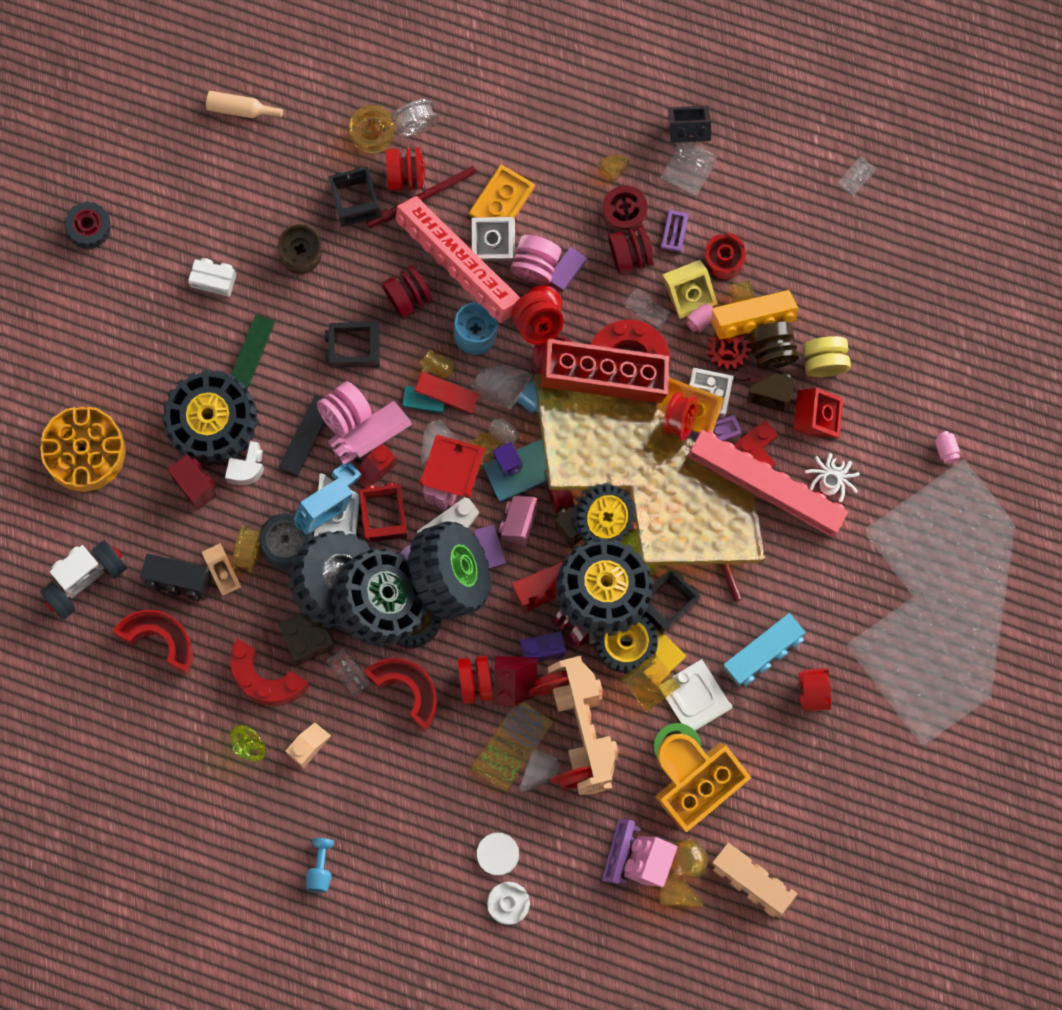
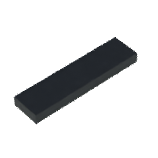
M316 394L279 465V469L297 477L325 424L317 408V402L323 398Z

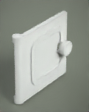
M702 659L658 685L679 721L690 726L695 731L733 709L732 704L727 700Z

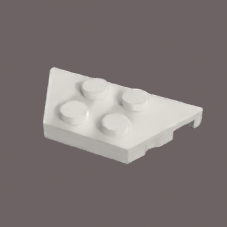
M320 473L318 491L332 483L333 480ZM352 491L353 494L346 510L315 529L314 537L328 531L332 533L344 531L346 535L352 533L357 536L360 495Z

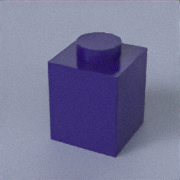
M512 442L493 450V456L504 477L508 475L512 477L521 472L520 469L523 468V463Z

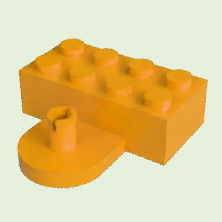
M672 734L662 741L657 755L661 768L672 782L659 792L655 798L677 826L684 832H688L749 781L751 776L725 744L719 742L709 752L705 753L692 737L685 734Z

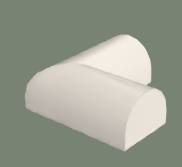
M693 368L689 385L724 397L725 399L718 418L725 417L733 376Z

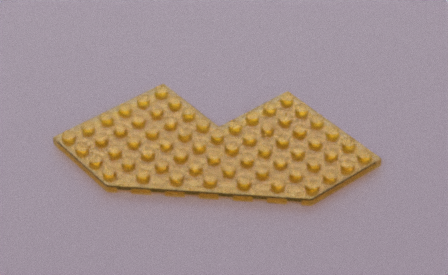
M535 374L534 384L550 490L588 489L589 486L595 487V484L608 483L621 489H631L632 500L635 504L633 507L636 508L634 515L636 517L640 554L644 558L642 561L644 565L764 562L765 556L754 494L687 457L695 441L689 436L685 441L679 440L676 435L665 436L663 433L665 414L656 406L652 407L646 401L540 387L541 374Z

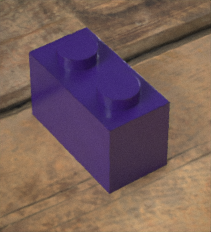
M561 631L520 640L523 657H538V663L566 656Z

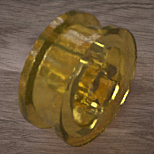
M366 105L356 110L351 116L349 122L351 139L354 145L361 151L378 153L385 150L392 143L395 135L393 119L390 113L383 107ZM367 119H369V123L372 129L376 130V135L378 136L377 139H375V135L372 129H368V124L366 122Z
M245 524L242 525L234 548L233 569L237 570L240 567L247 569L248 573H253L260 554L258 538L261 535L262 528H258L256 531L248 529V526Z

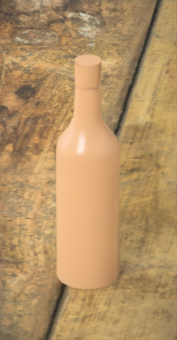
M209 91L207 96V111L247 118H255L259 115L282 117L283 109L264 106L255 98Z

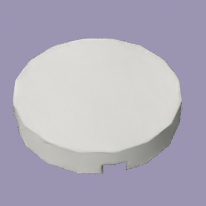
M492 833L480 842L477 849V860L480 867L487 873L494 876H503L510 873L517 865L519 848L509 835Z
M504 882L492 889L488 896L487 905L489 913L494 920L500 924L513 925L522 921L528 914L530 901L529 895L522 886L513 882Z

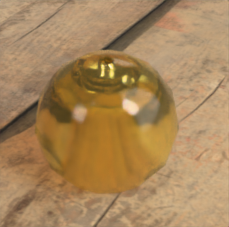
M689 839L679 840L673 845L678 847L669 870L670 874L701 877L708 865V857L704 847L697 841Z

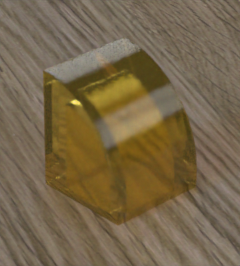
M618 154L609 155L598 163V171L614 183L629 167L630 159Z
M751 280L730 285L733 303L754 298Z

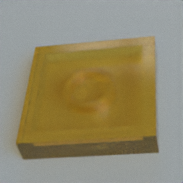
M656 654L621 678L646 712L681 687Z

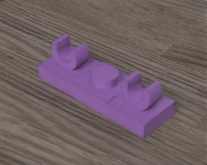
M618 819L602 881L606 883L619 884L627 882L621 878V873L625 872L623 866L630 853V842L636 840V838L632 837V832L641 830L638 826H634V821Z

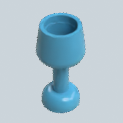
M313 838V846L318 849L316 867L306 872V890L326 893L331 881V873L324 869L326 850L333 847L334 841L325 838Z

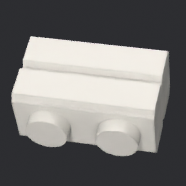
M202 258L201 261L195 259L189 277V285L192 288L230 297L236 272L229 264L221 263V265L213 264V261Z

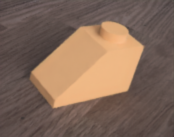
M221 543L202 551L222 596L241 587Z
M313 723L295 739L286 750V753L302 768H305L329 740L331 735L319 725Z

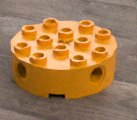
M73 407L65 409L50 420L42 433L40 447L42 462L54 480L69 490L88 492L101 489L114 480L123 467L126 454L123 435L113 419L97 408ZM83 447L86 448V450L80 451V448Z

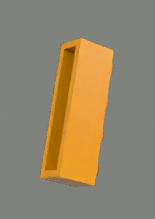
M787 290L712 308L711 324L719 340L732 338L737 335L750 333L752 330L766 324L796 322L798 306L790 291Z

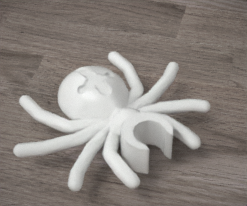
M830 453L825 467L819 457L816 456V462L823 470H805L806 474L821 473L812 481L809 490L812 491L815 484L821 479L820 490L828 496L834 495L841 485L839 502H842L845 496L844 483L854 493L858 492L849 481L844 479L859 476V472L845 475L852 464L851 461H848L844 469V461L841 467H836L834 464L835 458L830 466L832 458Z

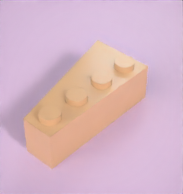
M728 843L713 861L712 866L715 867L713 871L722 878L726 876L730 879V884L736 890L741 891L742 889L749 894L747 898L754 904L760 903L765 907L764 911L772 918L777 916L780 919L798 893L792 889L790 892L786 891L783 882L774 877L770 879L768 877L769 873L757 864H751L752 860Z

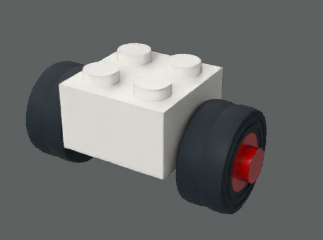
M105 540L101 541L91 550L100 563H97L82 545L81 547L73 548L66 559L63 561L59 560L52 566L53 569L50 573L64 591L54 581L40 590L42 596L47 601L44 604L51 613L55 611L61 619H66L76 610L67 597L74 598L104 573L103 569L114 579L127 569L124 562L120 559L123 557L116 547L112 549Z

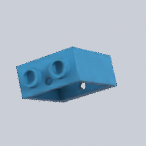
M341 477L300 502L294 522L296 527L306 535L346 510L353 493Z

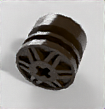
M297 224L285 229L279 237V255L281 263L287 270L295 274H305L317 268L321 261L322 248L319 235L314 229L307 225ZM304 249V253L297 255V251Z
M770 323L750 332L752 348L759 349L754 353L758 369H777L790 365L799 359V354L796 351L797 345L791 342L794 339L791 323Z

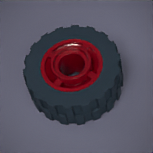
M80 202L78 205L73 206L68 211L67 217H65L66 233L70 241L74 242L78 247L80 246L83 249L99 247L110 235L111 224L106 210L104 211L101 205L99 206L95 202ZM86 222L93 223L92 227L88 229L83 228V224Z

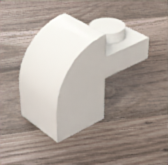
M250 441L246 461L229 458L225 476L227 483L249 485L261 477L264 468L262 464L257 462H261L263 450H260L259 443Z

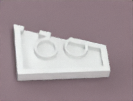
M464 497L418 530L417 534L425 528L446 521L462 524L463 527L470 528L480 513L471 500Z

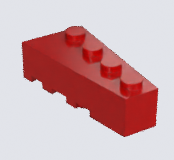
M563 560L555 563L552 567L512 583L513 593L524 614L556 599L557 590L555 585Z

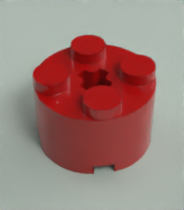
M731 233L713 236L706 245L704 265L712 276L726 281L736 277L742 271L745 264L746 250L744 243L739 237Z
M829 668L804 669L803 672H799V685L804 690V693H800L802 710H806V712L832 710L831 682L828 676L830 675Z

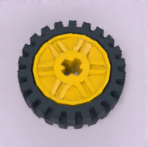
M608 483L595 484V487L589 486L588 491L584 490L581 492L583 496L576 499L578 504H574L573 509L575 513H572V518L575 519L573 525L576 527L577 533L586 541L593 540V542H598L599 538H606L607 541L613 542V539L623 542V537L630 535L629 529L633 530L634 528L632 522H636V517L634 516L636 508L633 507L635 504L630 499V495L621 488Z

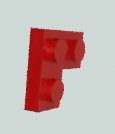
M766 420L734 444L735 449L750 453L753 459L759 462H766L772 468L776 465L764 448L778 438V434Z

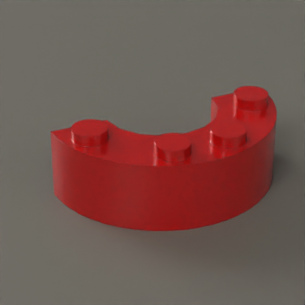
M620 320L613 322L600 330L591 342V345L616 349L630 346L638 348L644 353L669 356L670 367V352L665 339L654 327L641 321Z
M158 610L137 611L123 618L112 630V633L117 638L132 646L145 636L155 635L163 638L169 645L168 664L186 675L189 674L193 663L192 643L183 626L171 615Z
M236 639L230 658L231 670L238 686L250 699L263 705L280 706L297 700L309 689L308 681L291 671L285 677L278 680L261 678L255 672L254 661L257 656L256 650L240 639Z
M402 658L383 659L367 667L364 670L365 676L380 690L387 685L396 683L408 687L413 692L415 702L413 709L409 713L410 718L427 732L435 719L438 702L434 684L426 671L416 663Z

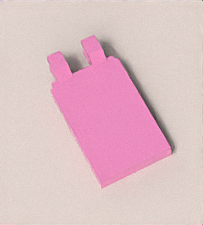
M395 401L372 414L363 423L356 424L355 428L352 431H348V434L345 436L335 435L328 443L333 448L334 453L340 457L341 462L346 464L355 459L357 455L359 458L411 426L412 423Z

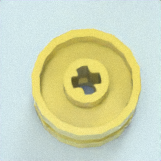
M843 337L817 338L807 341L802 346L803 357L808 359L805 362V372L809 377H832L846 373L851 369L850 357L845 355L848 352V342Z

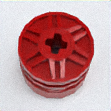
M410 147L407 148L406 157L401 156L399 148L386 149L388 191H402L403 181L408 182L410 190H413V181H417L418 190L423 189L426 173L421 147H415V156H411Z

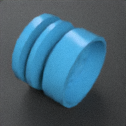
M477 302L466 304L457 312L454 322L453 335L456 345L463 352L471 355L483 354L489 351L495 343L498 321L481 304Z

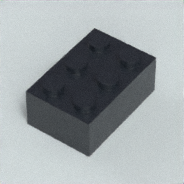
M146 553L140 578L150 591L159 592L164 590L168 591L167 594L180 597V594L188 596L190 600L200 601V599L206 600L212 575L208 567Z

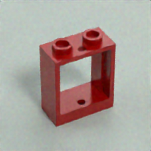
M386 483L384 487L377 488L375 485H369L359 490L364 534L367 543L408 537L401 484ZM397 495L400 525L370 529L366 499Z

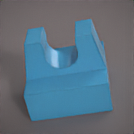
M348 462L335 469L331 476L335 480L341 477L345 484L351 487L360 479L362 474Z

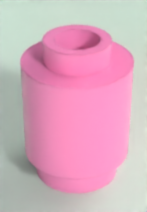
M708 303L700 305L686 317L688 320L686 324L692 332L697 331L700 333L711 324L712 307Z
M948 431L938 434L934 442L940 459L945 464L959 460L960 450L954 434H949Z

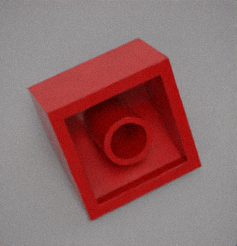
M816 387L797 390L794 430L808 436L840 438L843 398Z

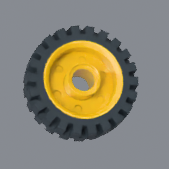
M642 616L636 625H632L630 630L624 633L618 631L615 636H608V634H603L602 637L596 636L595 646L598 657L608 669L614 670L616 673L634 674L639 670L645 669L654 659L658 638L653 624L646 616ZM624 638L632 640V644L628 647L623 646L620 642Z

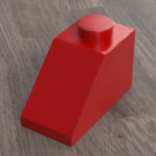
M383 443L368 454L357 468L362 474L357 481L363 487L374 485L397 464L396 457Z

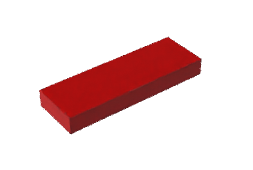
M423 371L420 373L414 389L416 393L468 414L473 413L479 396L475 392Z

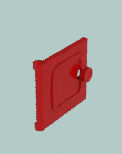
M436 434L423 476L419 480V485L470 499L485 448Z

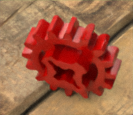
M714 331V337H709L708 340L711 344H707L706 347L707 350H711L707 353V357H713L711 364L717 362V369L724 366L725 372H728L729 367H732L734 371H736L737 365L743 367V360H749V356L746 354H751V348H747L751 342L745 341L747 334L719 340ZM716 343H718V346L720 347L717 353L715 351ZM742 345L743 351L740 355L737 349ZM725 347H732V352L730 350L725 351Z

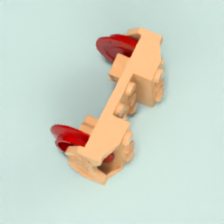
M581 656L562 660L549 666L548 675L535 680V687L530 689L528 693L530 696L554 694L558 712L574 708L584 747L568 750L573 770L559 774L550 781L554 784H560L561 789L577 788L579 795H590L612 789L611 782L615 761L618 760V748L616 741L611 742L610 736L596 739L594 725H589L591 724L589 708L599 706V700L602 699L603 691L600 679H595L591 670L582 662Z

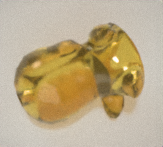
M430 349L424 353L418 365L423 372L428 373L430 370L442 379L448 378L454 370V364L450 359L441 355L436 356L435 352Z

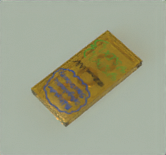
M524 702L513 706L471 767V770L504 792H507L552 726L553 721Z

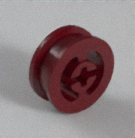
M624 185L608 192L603 201V218L611 230L629 234L630 228H633L634 232H636L637 226L645 224L648 215V205L644 194L640 190ZM622 199H626L629 221H625Z
M561 465L558 470L550 472L548 469L544 470L546 486L554 513L558 514L559 510L564 508H573V495L564 466Z

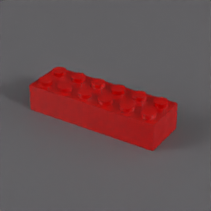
M548 339L542 348L540 387L660 404L668 395L669 356Z

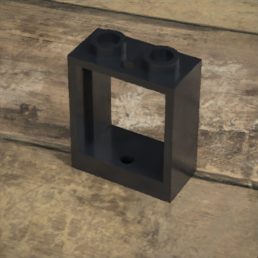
M668 107L670 143L711 141L709 107Z
M358 167L352 171L338 172L329 176L341 227L381 218L368 167ZM367 182L372 202L342 209L337 189Z
M378 322L329 323V330H325V341L329 342V349H325V360L329 362L331 368L380 367V328ZM370 331V357H335V332Z
M671 567L653 583L651 589L652 596L669 581L689 602L669 621L650 603L645 614L642 615L649 619L662 636L687 614L701 597L698 590L693 585L689 586L684 581L683 575L677 570L674 571Z

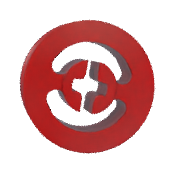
M681 392L674 393L664 417L663 433L665 436L676 435L682 441L688 438L697 415V397L690 396L687 398Z

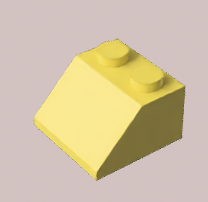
M701 260L662 275L679 319L689 316L700 305L706 303L711 307L717 305L708 270Z

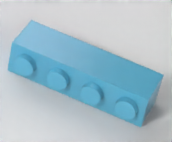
M789 613L727 661L723 669L738 687L743 684L746 687L755 680L754 675L758 672L762 674L771 667L770 663L775 659L779 661L788 654L786 650L791 646L794 648L799 646L804 641L803 637L806 632Z

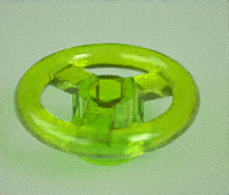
M238 725L232 729L231 742L234 752L239 757L253 762L264 758L266 753L265 744L255 730L245 725ZM237 733L241 737L239 741L237 739ZM246 733L250 734L256 740V742L252 741V739H250L246 735ZM253 749L259 750L258 755H251L249 753Z

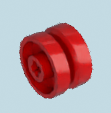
M533 291L518 299L512 308V321L527 343L533 345L545 344L548 339L557 337L563 328V315L553 299L545 292Z
M487 655L476 656V670H472L471 660L468 657L458 658L464 705L475 703V690L478 689L482 702L493 701V679Z

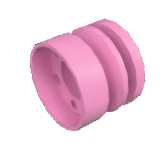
M534 235L521 236L517 251L520 254L514 256V262L511 263L510 271L519 278L532 283L550 284L551 275L554 274V268L551 265L558 263L561 248L545 238Z
M348 381L334 389V395L327 394L325 399H320L317 402V408L322 419L340 437L348 434V431H352L355 428L354 423L359 425L370 418L372 414L363 394Z

